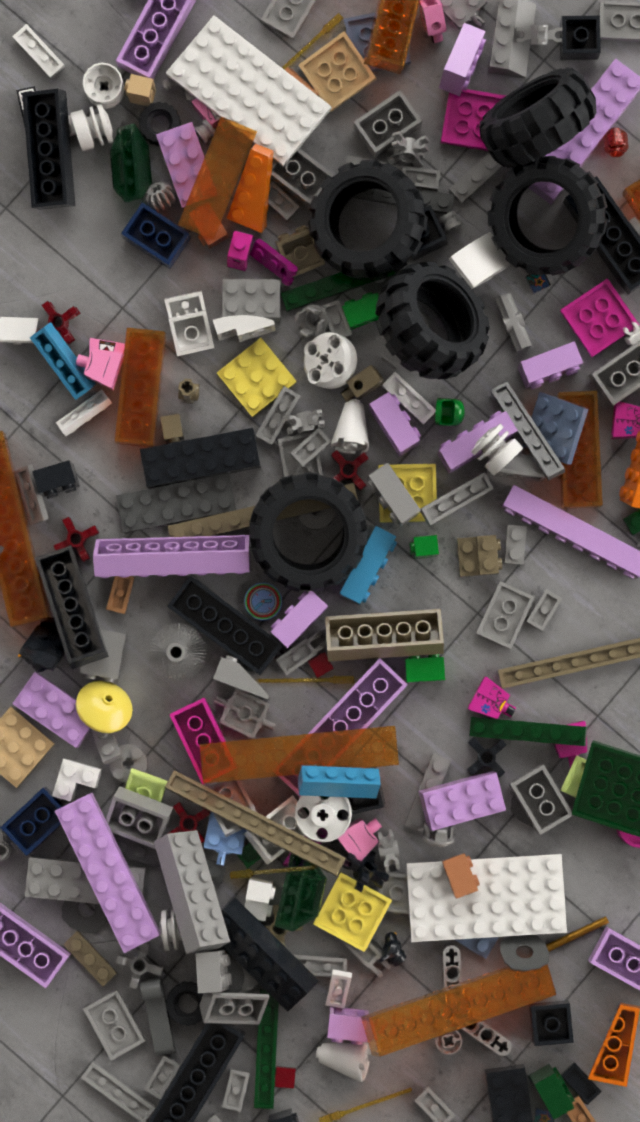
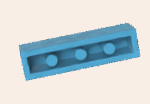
M51 322L29 337L75 400L96 385L94 381L84 376L85 368L76 365L77 357Z
M375 526L367 541V545H365L360 563L356 569L354 568L340 591V595L358 605L361 602H366L370 595V592H368L370 585L375 586L379 578L377 575L379 568L384 569L388 561L385 558L389 551L393 552L398 543L394 541L396 539L395 535Z
M301 765L298 776V789L301 796L376 799L381 785L379 769Z

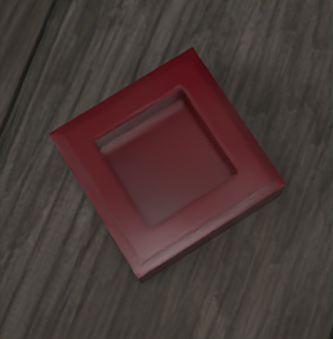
M325 652L308 661L317 678L334 669L331 662H328Z
M276 1066L275 1087L294 1088L296 1068Z

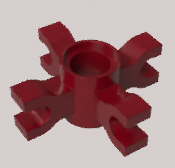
M46 301L42 304V307L49 315L48 324L50 322L53 324L66 343L71 344L75 341L68 327L69 321L81 314L78 308L73 306L65 313L59 314L52 302ZM57 318H61L62 325L57 328L55 321Z
M338 450L334 451L331 457L340 466V472L333 478L339 482H342L344 479L351 480L360 491L365 488L366 484L357 475V468L369 460L368 456L363 452L352 462L346 461ZM345 466H352L354 472L351 475H346L343 472V468Z
M70 517L63 519L62 521L68 531L67 539L53 545L55 550L72 545L73 548L77 549L83 562L89 560L90 557L84 545L86 539L99 534L97 527L94 525L80 532L76 530ZM79 534L81 542L75 545L72 543V537Z
M181 802L174 805V810L181 818L180 825L167 834L197 830L200 841L203 843L205 839L197 829L198 822L210 815V812L203 809L196 815H188ZM186 818H191L194 821L192 829H187L184 826Z

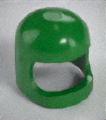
M437 398L436 425H460L465 415L463 402L459 399Z

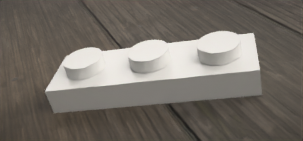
M27 24L12 36L50 79L65 67L60 59Z
M396 372L382 385L391 395L395 394L400 404L422 425L436 413V410Z
M101 389L57 421L56 424L62 433L68 436L85 422L90 421L99 412L105 410L112 402Z

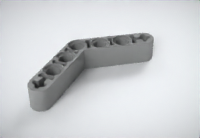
M454 944L445 945L442 949L444 1006L447 1019L498 1055H508L512 1049L509 1039L463 1007L460 950ZM451 948L456 952V954H453L454 963H450V957L446 954ZM450 968L457 969V975L453 978L447 976V971ZM450 988L458 989L456 997L448 996ZM453 1007L459 1009V1014L456 1017L449 1015V1010ZM467 1019L475 1020V1025L472 1028L465 1026ZM484 1030H490L491 1036L488 1039H483L481 1033ZM495 1037H496L497 1041L500 1042V1043H502V1044H503L504 1041H505V1045H506V1048H505V1049H504V1048H501V1049L499 1050L498 1044H497L496 1042H494Z

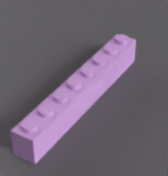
M515 485L512 486L502 505L505 508L504 512L511 516L516 514L522 517L521 521L528 525L533 523L539 526L538 530L543 533L549 534L551 532L556 535L555 539L560 542H570L573 544L572 548L583 552V550L590 553L589 556L597 561H600V559L606 561L608 567L617 570V568L623 570V574L631 579L640 577L639 550Z

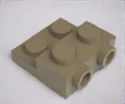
M305 225L296 228V233L291 235L288 233L279 235L277 237L278 240L275 241L279 253L298 268L296 275L293 277L326 264L315 249L314 239L309 234V227L306 228Z
M496 535L457 538L460 577L499 574V570H502V558H498L497 551L501 550L500 539H496Z

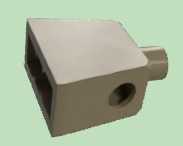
M370 365L348 380L347 384L349 387L340 393L346 402L355 396L361 399L382 386L385 381L377 368ZM360 382H362L363 387L362 389L358 390L357 386Z

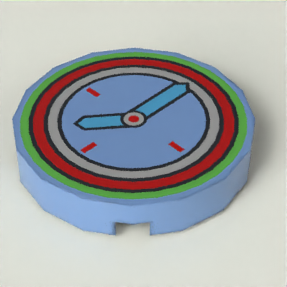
M265 582L257 583L246 592L244 598L245 608L254 619L261 621L270 620L281 610L282 596L279 590L272 584Z

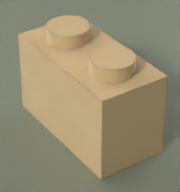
M131 74L130 80L127 79L125 82L124 90L130 103L147 107L153 103L156 93L153 79Z

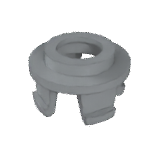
M318 305L306 306L301 312H297L294 320L295 322H300L302 328L300 334L305 337L318 336L324 333L328 326V316L324 309ZM311 314H318L320 317L317 327L310 322Z
M427 823L424 824L425 833L422 839L429 845L445 847L454 842V825L449 826L447 832L446 829L442 828L429 831Z

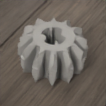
M164 180L150 185V188L146 189L143 195L147 206L156 212L171 207V204L175 203L177 198L173 185L169 181L165 182Z

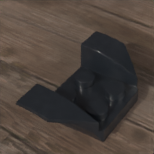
M54 617L41 621L19 652L20 655L30 659L32 663L51 671L55 670L65 655Z

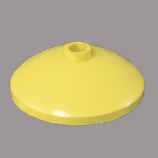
M106 681L90 682L82 687L76 698L78 716L85 725L101 733L120 731L128 724L132 717L133 709L129 696L114 683Z

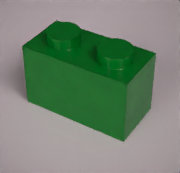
M369 292L362 295L360 300L355 301V299H351L344 303L342 310L350 330L378 320L379 316L375 314L376 303L379 297L378 293L373 294Z
M437 535L414 537L413 542L409 544L410 555H414V559L432 558L439 555Z
M439 654L428 655V658H420V655L409 656V659H405L406 683L445 680L444 657H440Z

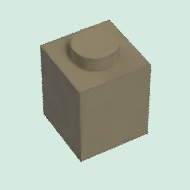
M180 414L160 417L165 442L175 443L180 442V439H184Z

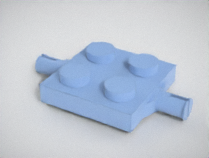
M210 812L203 848L216 851L218 853L216 865L224 866L226 855H242L246 838L244 833L247 830L242 829L225 837L215 816Z

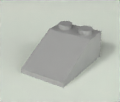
M228 655L226 658L221 657L213 679L269 700L270 696L241 664L237 663L238 659Z

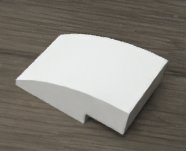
M491 232L476 239L449 258L471 289L490 280L494 275L502 272L510 265L505 260L506 255L501 249L497 250L491 238L493 237Z
M202 290L165 298L177 356L214 348Z
M236 315L213 320L219 341L237 335L239 342L276 331L274 321L264 317Z
M293 795L266 816L286 828L305 836L296 823L295 808L298 801ZM302 807L299 809L300 816H309ZM249 831L244 833L245 837L267 865L286 851Z

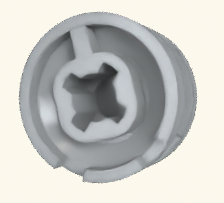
M445 1025L436 1031L434 1036L435 1045L442 1054L453 1055L460 1050L462 1037L457 1028Z

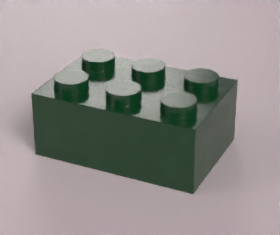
M547 1064L529 1075L554 1120L574 1109L572 1103L575 1100L556 1067L552 1068L550 1064Z

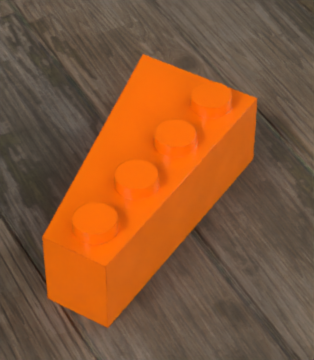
M255 144L249 152L227 219L262 233L267 227L268 199L271 186L270 177L272 174L274 151Z
M620 1002L588 1075L589 1080L627 1087L640 1006Z

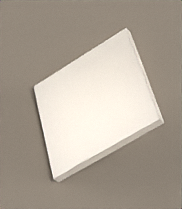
M0 317V342L13 343L14 345L33 343L29 337L36 333L39 319Z

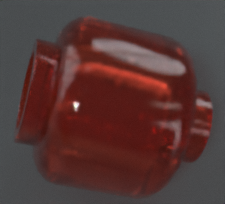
M611 128L603 137L604 150L611 157H621L629 149L628 135L620 128Z

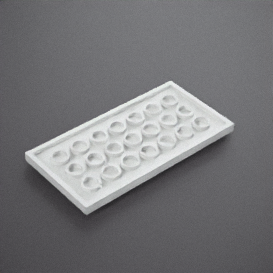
M214 15L166 72L169 78L252 143L273 150V159L283 167L332 109L328 103Z
M562 854L471 859L473 867L470 868L472 875L476 874L480 883L477 886L478 891L457 899L454 897L442 861L406 863L411 942L567 933Z

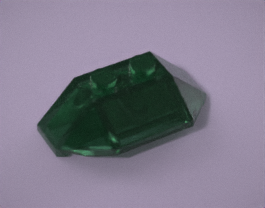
M134 123L117 129V135L110 150L113 189L126 203L142 199L152 184L149 145Z
M292 853L289 858L275 927L293 932L319 916L327 878L319 867Z

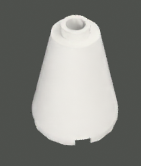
M350 399L344 405L331 442V447L335 446V450H338V452L356 454V451L362 450V454L369 450L365 410L360 400Z
M363 1042V1045L323 1043L321 1047L318 1046L316 1058H318L319 1063L358 1082L365 1080L370 1063L368 1055H371V1043Z

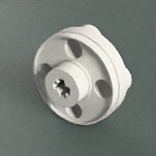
M328 332L320 334L305 345L304 370L310 383L326 389H335L345 385L352 378L357 366V353L355 347L347 338Z
M301 796L295 808V819L299 829L306 837L317 842H330L342 836L348 829L352 818V808L347 797L323 799L320 796ZM306 807L309 810V816H300L299 809ZM322 809L325 810V813L328 814L325 818H322V815L318 814V812L320 813ZM346 810L349 815L348 818L340 819L338 811ZM325 828L328 832L327 837H319L317 830Z

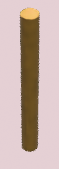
M605 916L546 944V947L550 952L608 924L609 921Z

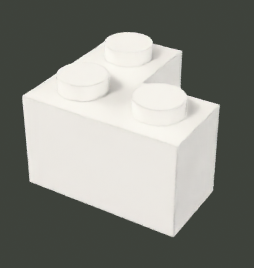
M63 759L52 796L70 802L73 801L78 784L92 788L98 787L102 769L70 759Z
M250 877L244 907L258 920L266 921V917L271 916L272 906L269 905V901L274 899L276 886H272L273 881Z

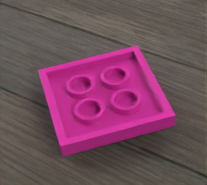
M470 89L462 90L460 96L449 92L440 143L488 151L480 138L479 124L483 120L482 117L506 96Z
M608 278L560 310V313L591 358L626 335L623 332L624 327L631 332L634 329L631 324L632 322H636L640 326Z

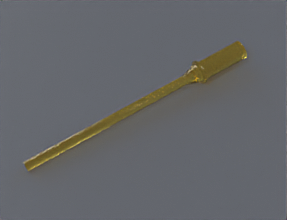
M336 14L326 25H323L320 33L281 68L285 70L322 35L330 33V30L343 19L341 14Z
M334 675L330 678L258 679V683L329 682L335 685L354 684L355 679L354 676Z
M315 865L260 871L250 869L231 871L230 878H251V876L259 874L315 869Z
M412 1088L345 1111L337 1110L336 1112L319 1117V1121L332 1122L351 1112L411 1092Z

